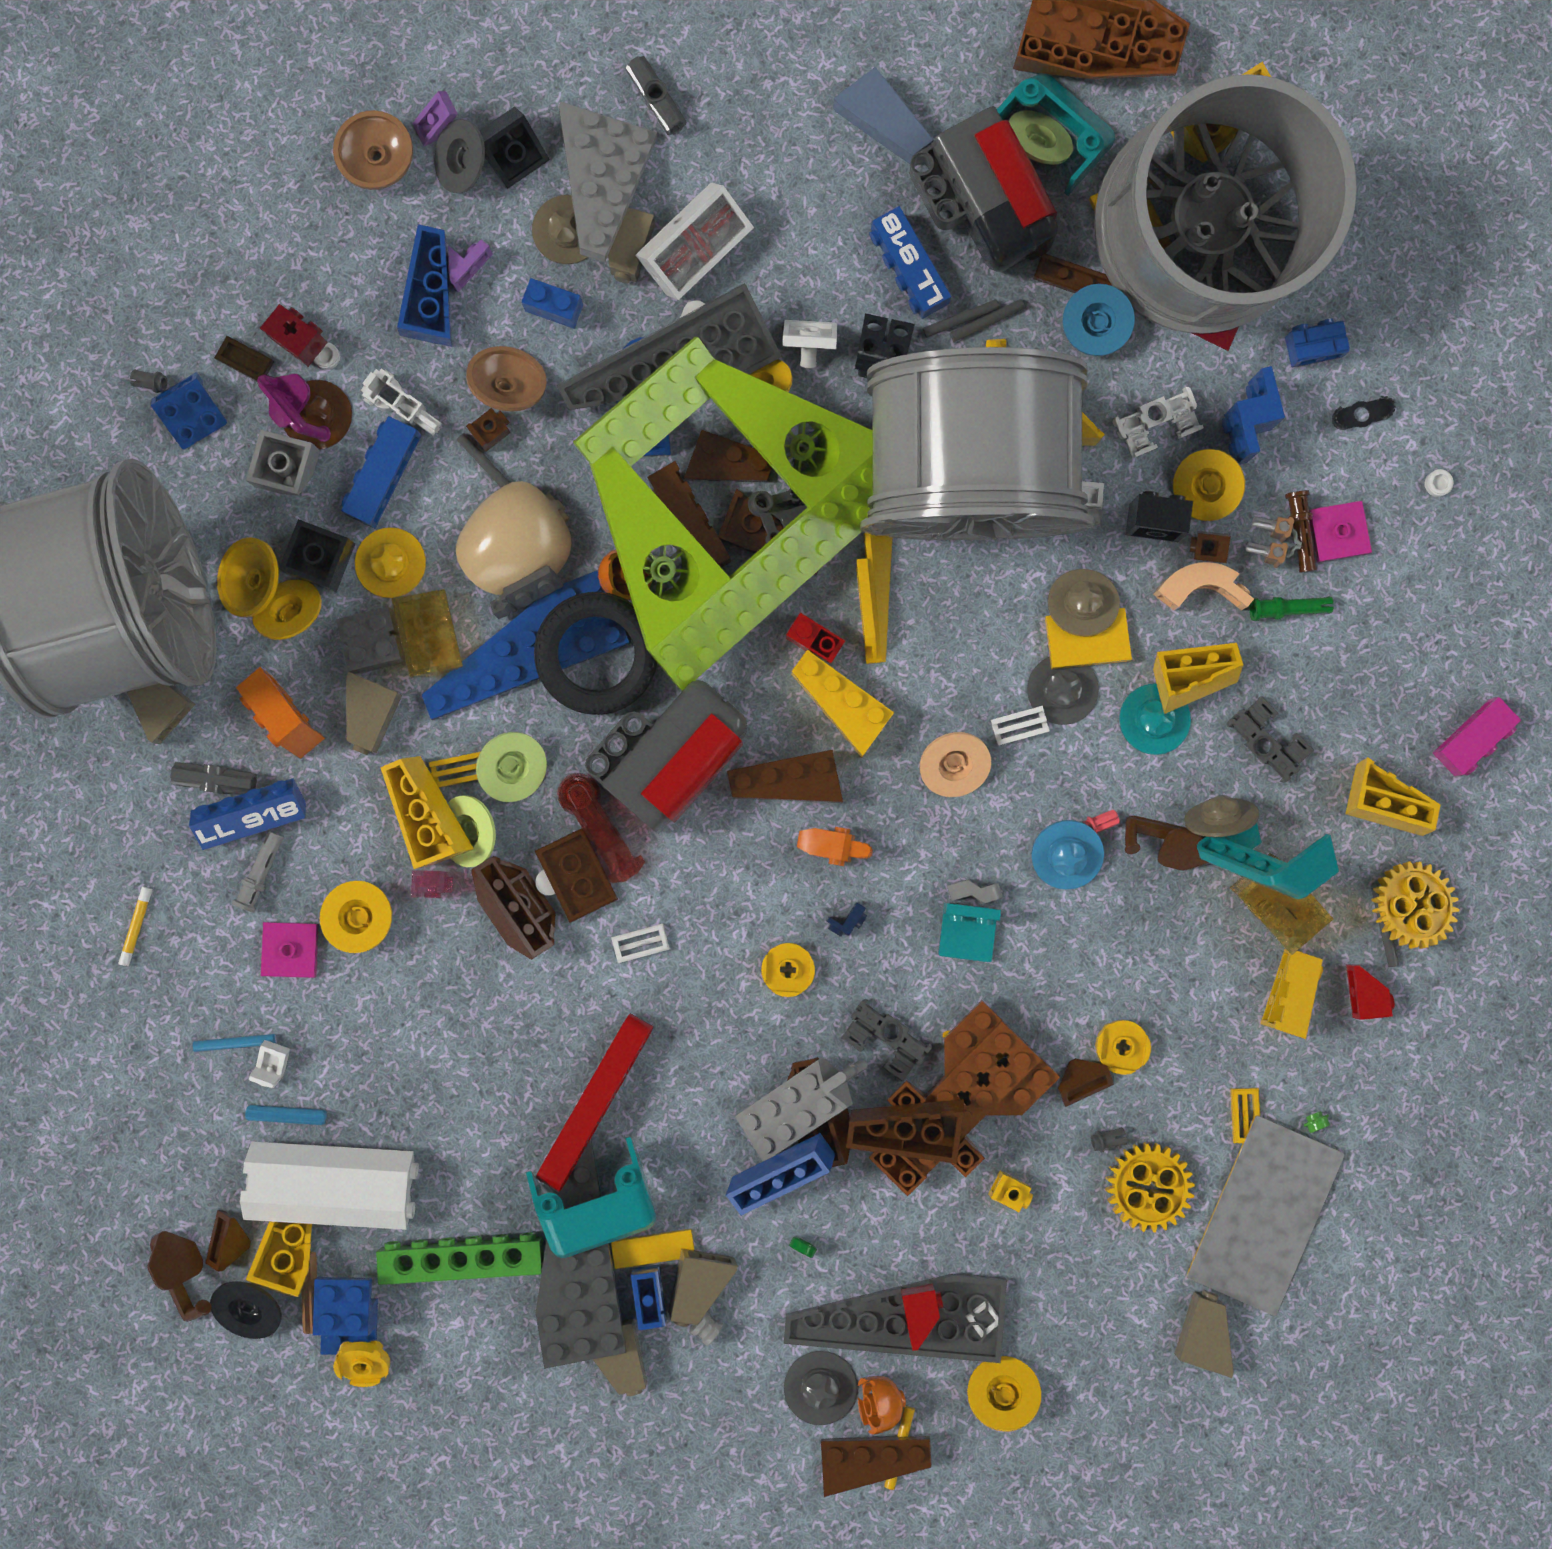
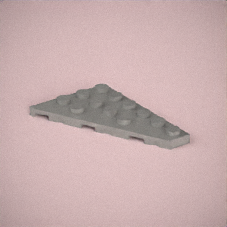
M560 102L559 115L576 221L579 252L581 255L606 262L654 148L657 132Z

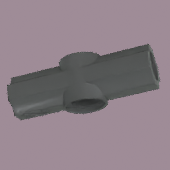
M645 56L635 57L625 67L626 72L644 98L646 106L653 112L666 134H676L686 125V119L667 92L665 83L658 78ZM653 93L662 94V96L657 99H653L650 97Z
M175 762L171 769L170 778L171 784L176 786L200 788V791L219 794L226 792L241 795L249 790L256 789L257 774L228 770L229 768L204 764V766Z

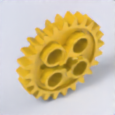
M1411 861L1402 863V865L1393 866V870L1385 871L1386 877H1381L1377 880L1381 886L1373 888L1379 894V897L1371 899L1372 902L1378 904V907L1373 909L1372 912L1380 913L1381 916L1376 920V923L1384 922L1385 924L1382 933L1391 931L1389 939L1396 940L1399 938V946L1408 944L1409 949L1417 948L1418 946L1420 949L1438 945V941L1446 940L1445 933L1454 931L1449 924L1458 922L1452 916V913L1459 912L1460 910L1453 907L1452 904L1459 899L1450 895L1455 890V887H1446L1449 878L1440 879L1441 870L1432 872L1431 864L1422 867V862L1420 861L1413 864ZM1410 881L1414 885V891H1412L1409 887ZM1431 897L1435 900V908L1431 904ZM1396 902L1400 906V913L1397 911L1395 907ZM1417 919H1419L1422 924L1421 929L1417 925Z
M1144 1142L1143 1150H1140L1136 1144H1133V1153H1129L1124 1149V1159L1115 1157L1119 1165L1117 1167L1109 1166V1169L1114 1172V1176H1106L1105 1178L1112 1183V1186L1106 1187L1105 1191L1113 1194V1196L1107 1199L1110 1204H1116L1112 1209L1115 1214L1122 1212L1120 1216L1122 1222L1130 1218L1129 1226L1133 1229L1139 1223V1228L1142 1232H1145L1149 1225L1150 1229L1156 1233L1157 1225L1159 1224L1164 1230H1167L1168 1221L1176 1226L1175 1216L1178 1215L1185 1218L1181 1209L1183 1207L1191 1209L1186 1199L1194 1198L1195 1196L1188 1191V1188L1194 1187L1195 1184L1187 1181L1193 1174L1189 1170L1183 1171L1188 1165L1187 1162L1184 1160L1178 1162L1180 1155L1177 1152L1170 1156L1171 1148L1167 1146L1161 1151L1160 1144L1155 1143L1151 1149L1149 1144ZM1138 1165H1144V1174L1140 1177H1134V1168ZM1165 1170H1170V1180L1161 1182V1173ZM1134 1181L1147 1186L1152 1182L1158 1188L1173 1189V1193H1165L1156 1189H1150L1148 1192L1143 1187L1127 1185L1126 1182ZM1133 1192H1139V1201L1135 1204H1129V1195ZM1160 1197H1166L1164 1208L1156 1209V1200Z

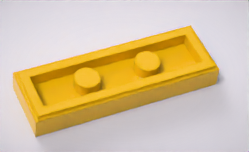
M691 1228L624 1238L611 1242L615 1269L680 1259L682 1248L695 1250Z

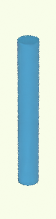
M275 1034L194 1041L193 1051L260 1046L264 1040L276 1044Z

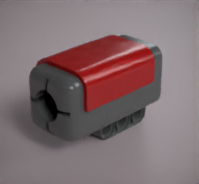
M701 680L692 681L654 724L650 723L638 712H629L624 715L588 756L585 767L588 773L653 831L659 834L670 821L675 823L743 746L742 739L746 735L748 728L746 718L731 703L725 702L723 700L724 697L708 683ZM633 718L640 719L642 723L641 728L636 732L629 731L627 727L629 720ZM615 738L622 739L624 743L622 750L619 752H612L610 750V742ZM602 758L606 763L605 769L602 772L596 773L592 770V763L594 760Z

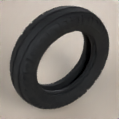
M605 592L581 593L559 603L543 620L534 646L536 670L549 694L565 707L590 715L614 713L634 703L649 687L658 663L646 649L633 604L620 596ZM588 617H605L617 622L628 632L634 644V661L627 676L615 686L603 690H590L573 683L563 672L558 659V647L563 634L575 622Z

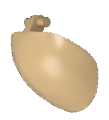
M518 481L504 485L487 497L476 508L460 532L456 543V556L461 569L477 587L495 595L503 594L504 588L546 565L550 566L558 574L570 555L572 545L571 534L566 525L570 518L564 511L565 507L559 500H555L550 493L545 496L537 487L530 483Z

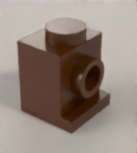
M492 408L473 423L466 425L485 452L511 433L507 428L510 422L501 411L495 413ZM490 422L494 423L492 429H485V426Z
M1197 531V537L1191 536L1189 552L1194 553V560L1227 563L1231 536L1228 533ZM1212 541L1214 543L1213 549L1206 550L1204 543Z

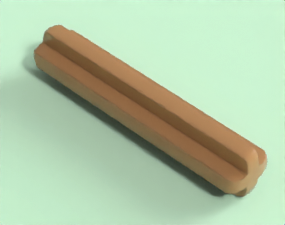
M310 1251L309 1272L301 1290L304 1334H313L314 1279L317 1278V1258L314 1251Z

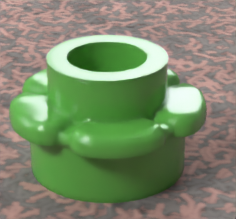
M1321 1111L1306 1117L1308 1122L1304 1124V1127L1307 1126L1310 1133L1330 1126L1327 1119L1330 1116L1328 1114L1323 1116Z

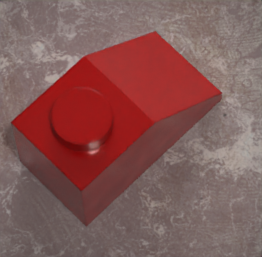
M1346 964L1352 1018L1365 1020L1393 1017L1392 1010L1395 1007V1002L1390 990L1360 965Z
M933 1284L901 1289L912 1351L920 1348L940 1318L939 1309L943 1308L941 1292H935Z

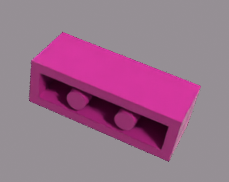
M1500 697L1491 698L1447 738L1433 754L1454 776H1467L1478 767L1477 762L1482 757L1486 758L1498 748L1496 744L1502 738L1505 740L1517 730L1515 726L1521 719Z

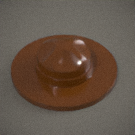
M324 380L306 381L310 387V398L300 412V416L308 424L317 427H328L331 432L330 439L322 442L319 439L295 432L291 426L284 428L289 437L313 443L319 450L332 447L343 439L350 428L352 421L351 404L346 394L333 383Z

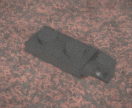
M546 565L504 588V593L499 598L490 602L492 613L498 619L508 616L511 612H516L563 587L562 579L550 566Z

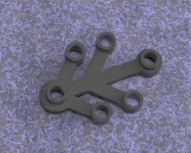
M791 488L786 492L771 495L766 491H757L748 500L750 512L760 517L767 532L766 543L771 540L770 536H776L780 532L776 529L772 516L781 520L783 528H785L807 508L806 505L784 510L777 506L786 502L791 505L800 503L801 499L799 497L798 499L791 497L790 494L794 493ZM756 503H762L765 508L759 507Z

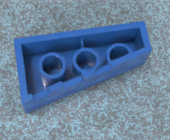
M418 224L397 329L399 335L403 337L452 347L445 231Z

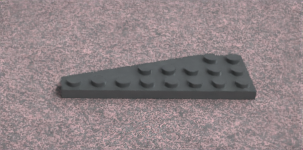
M743 283L557 385V388L569 410L599 406L616 401L620 402L694 337H699L714 359L747 374L753 373L782 356L746 284Z

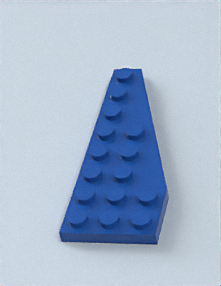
M598 570L563 583V587L536 600L424 692L422 697L431 720L540 679L535 666L534 646L543 620L554 607L572 596L587 592H605L599 583ZM605 617L584 618L571 625L563 634L558 647L559 663L563 670L628 645L630 642L625 629L617 622Z

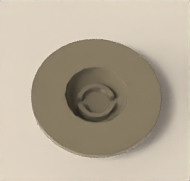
M571 195L557 196L545 202L538 209L532 224V236L538 250L546 258L559 264H574L588 258L579 252Z
M1076 569L1066 572L1053 583L1049 591L1048 610L1053 621L1062 630L1072 635L1087 637L1100 634L1113 624L1119 612L1120 599L1116 587L1106 576L1094 570Z
M1218 795L1191 808L1186 813L1184 821L1186 828L1194 834L1206 837H1224L1244 832L1254 826L1259 819V810L1249 801L1231 798L1226 795Z

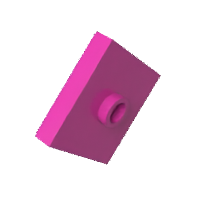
M1362 501L1309 510V512L1313 513L1310 526L1317 563L1372 553Z
M263 922L261 976L315 978L317 972L319 924Z

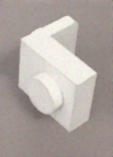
M264 1040L260 1045L257 1064L251 1072L249 1080L261 1086L274 1088L285 1073L290 1049Z

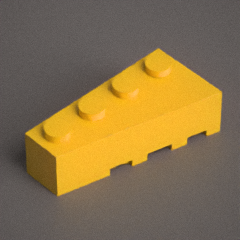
M809 650L804 653L791 672V675L862 758L894 712Z
M421 756L402 758L380 767L414 869L435 865L474 849Z

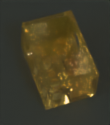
M1271 853L1268 854V856L1279 859ZM1242 877L1229 888L1291 955L1334 920L1311 893L1305 898L1295 899Z

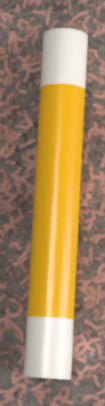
M144 886L141 888L118 962L120 965H130L153 890Z

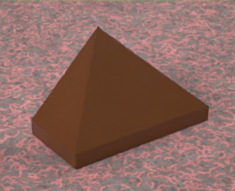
M1075 1058L1069 1061L1058 1089L1064 1106L1067 1107L1114 1085L1107 1065Z
M217 1210L205 1261L207 1265L218 1272H223L247 1251L251 1244L250 1239L236 1218L225 1211Z

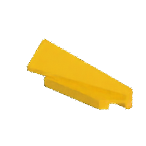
M864 533L866 558L856 560V572L866 664L886 662L892 538Z

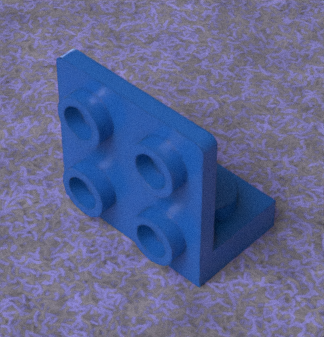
M197 372L151 399V407L183 450L227 424L226 418L203 387V380Z

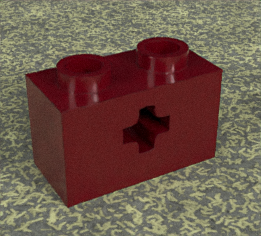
M279 304L260 329L279 346L309 367L328 343L321 336L323 331L311 321L308 324L302 321L304 316L293 307L287 310Z

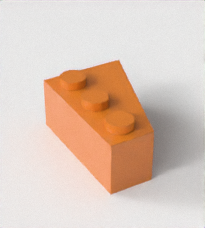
M259 667L236 686V689L242 695L239 700L248 710H253L256 714L253 716V719L262 729H267L269 732L267 738L275 747L282 746L301 759L325 739L321 733L309 725L308 717L304 713L301 714L293 704L292 698L276 679L263 668Z

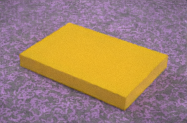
M1119 608L1115 621L1108 629L1100 634L1087 637L1072 635L1062 630L1053 621L1051 615L1045 617L1051 670L1129 662L1132 660L1125 608Z

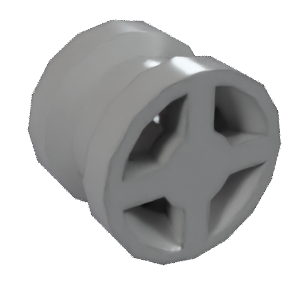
M707 1311L698 1325H692L689 1333L693 1336L698 1335L702 1339V1343L708 1346L721 1331L723 1323L712 1319Z

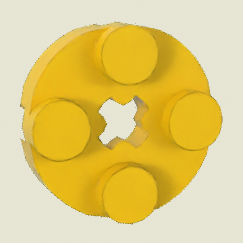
M782 943L770 949L762 962L761 974L767 987L775 994L782 997H794L805 991L812 983L815 975V965L808 951L800 945ZM786 962H791V966L796 968V972L791 973L790 977L787 978L784 972H780V967H784Z
M1115 1020L1105 1024L1098 1033L1095 1050L1100 1063L1107 1065L1110 1071L1116 1074L1128 1075L1136 1072L1142 1065L1146 1064L1151 1053V1043L1148 1035L1138 1024L1129 1020ZM1125 1039L1126 1044L1130 1045V1049L1125 1050L1124 1054H1119L1120 1051L1116 1048V1045Z
M379 1341L343 1342L336 1354L333 1369L336 1376L341 1380L343 1376L350 1379V1385L371 1387L379 1384L384 1376L385 1378L387 1377L390 1368V1357L383 1350L384 1346Z

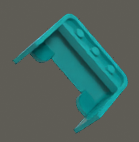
M1041 73L1023 80L997 108L1001 119L1005 120L1019 103L1027 107L1040 104L1078 137L1076 147L1086 161L1071 176L1064 193L1069 196L1111 149L1115 141V132L1052 76Z
M1257 823L1244 832L1224 837H1205L1197 844L1199 857L1202 860L1295 899L1307 897L1339 872L1331 835L1325 834L1287 863L1253 850L1262 843Z
M631 1137L625 1139L633 1164L622 1167L616 1173L615 1185L617 1191L565 1209L563 1201L557 1194H543L540 1183L535 1179L532 1171L526 1172L536 1214L548 1245L555 1256L567 1258L648 1230L654 1225L656 1221L655 1208L637 1148Z

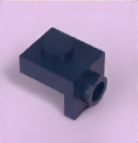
M856 902L843 924L828 916L826 920L830 924L828 929L840 937L844 933L850 936L854 927L860 929L867 915L864 911L866 908Z

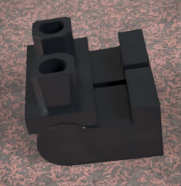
M865 313L855 364L859 377L867 378V370L878 362L907 355L915 324L892 319L887 342H885L884 337L888 318ZM871 323H876L880 325L882 329L879 331H873L869 329L867 325ZM895 329H903L908 335L903 337L897 336L893 331Z

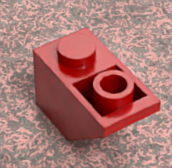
M801 612L786 634L787 640L805 651L809 650L818 658L830 664L845 643L844 639Z

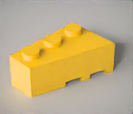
M1229 643L1157 652L1153 672L1164 714L1237 683L1243 667L1238 644Z
M1284 949L1260 1023L1261 1025L1306 1039L1318 981L1323 973V959L1294 949Z

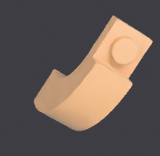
M1210 562L1195 563L1179 569L1169 576L1153 594L1172 610L1179 608L1188 595L1197 589L1214 590L1240 610L1247 608L1254 600L1249 595L1250 591L1245 586L1234 583V580L1239 575L1238 572L1222 564Z

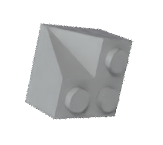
M260 429L246 481L256 488L278 494L299 495L314 474L320 450L313 443Z

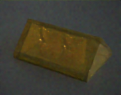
M445 589L391 599L409 678L434 677L463 667Z

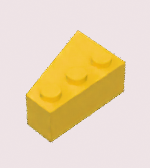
M1368 757L1357 763L1346 815L1420 836L1436 830L1441 806L1439 803L1413 786H1407L1398 780L1396 775L1390 771L1387 773L1375 765V762Z

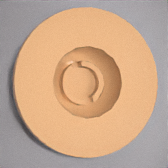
M965 732L948 733L932 741L924 750L920 759V774L924 784L932 792L945 797L964 796L973 792L984 783L991 769V756L985 743L978 737Z

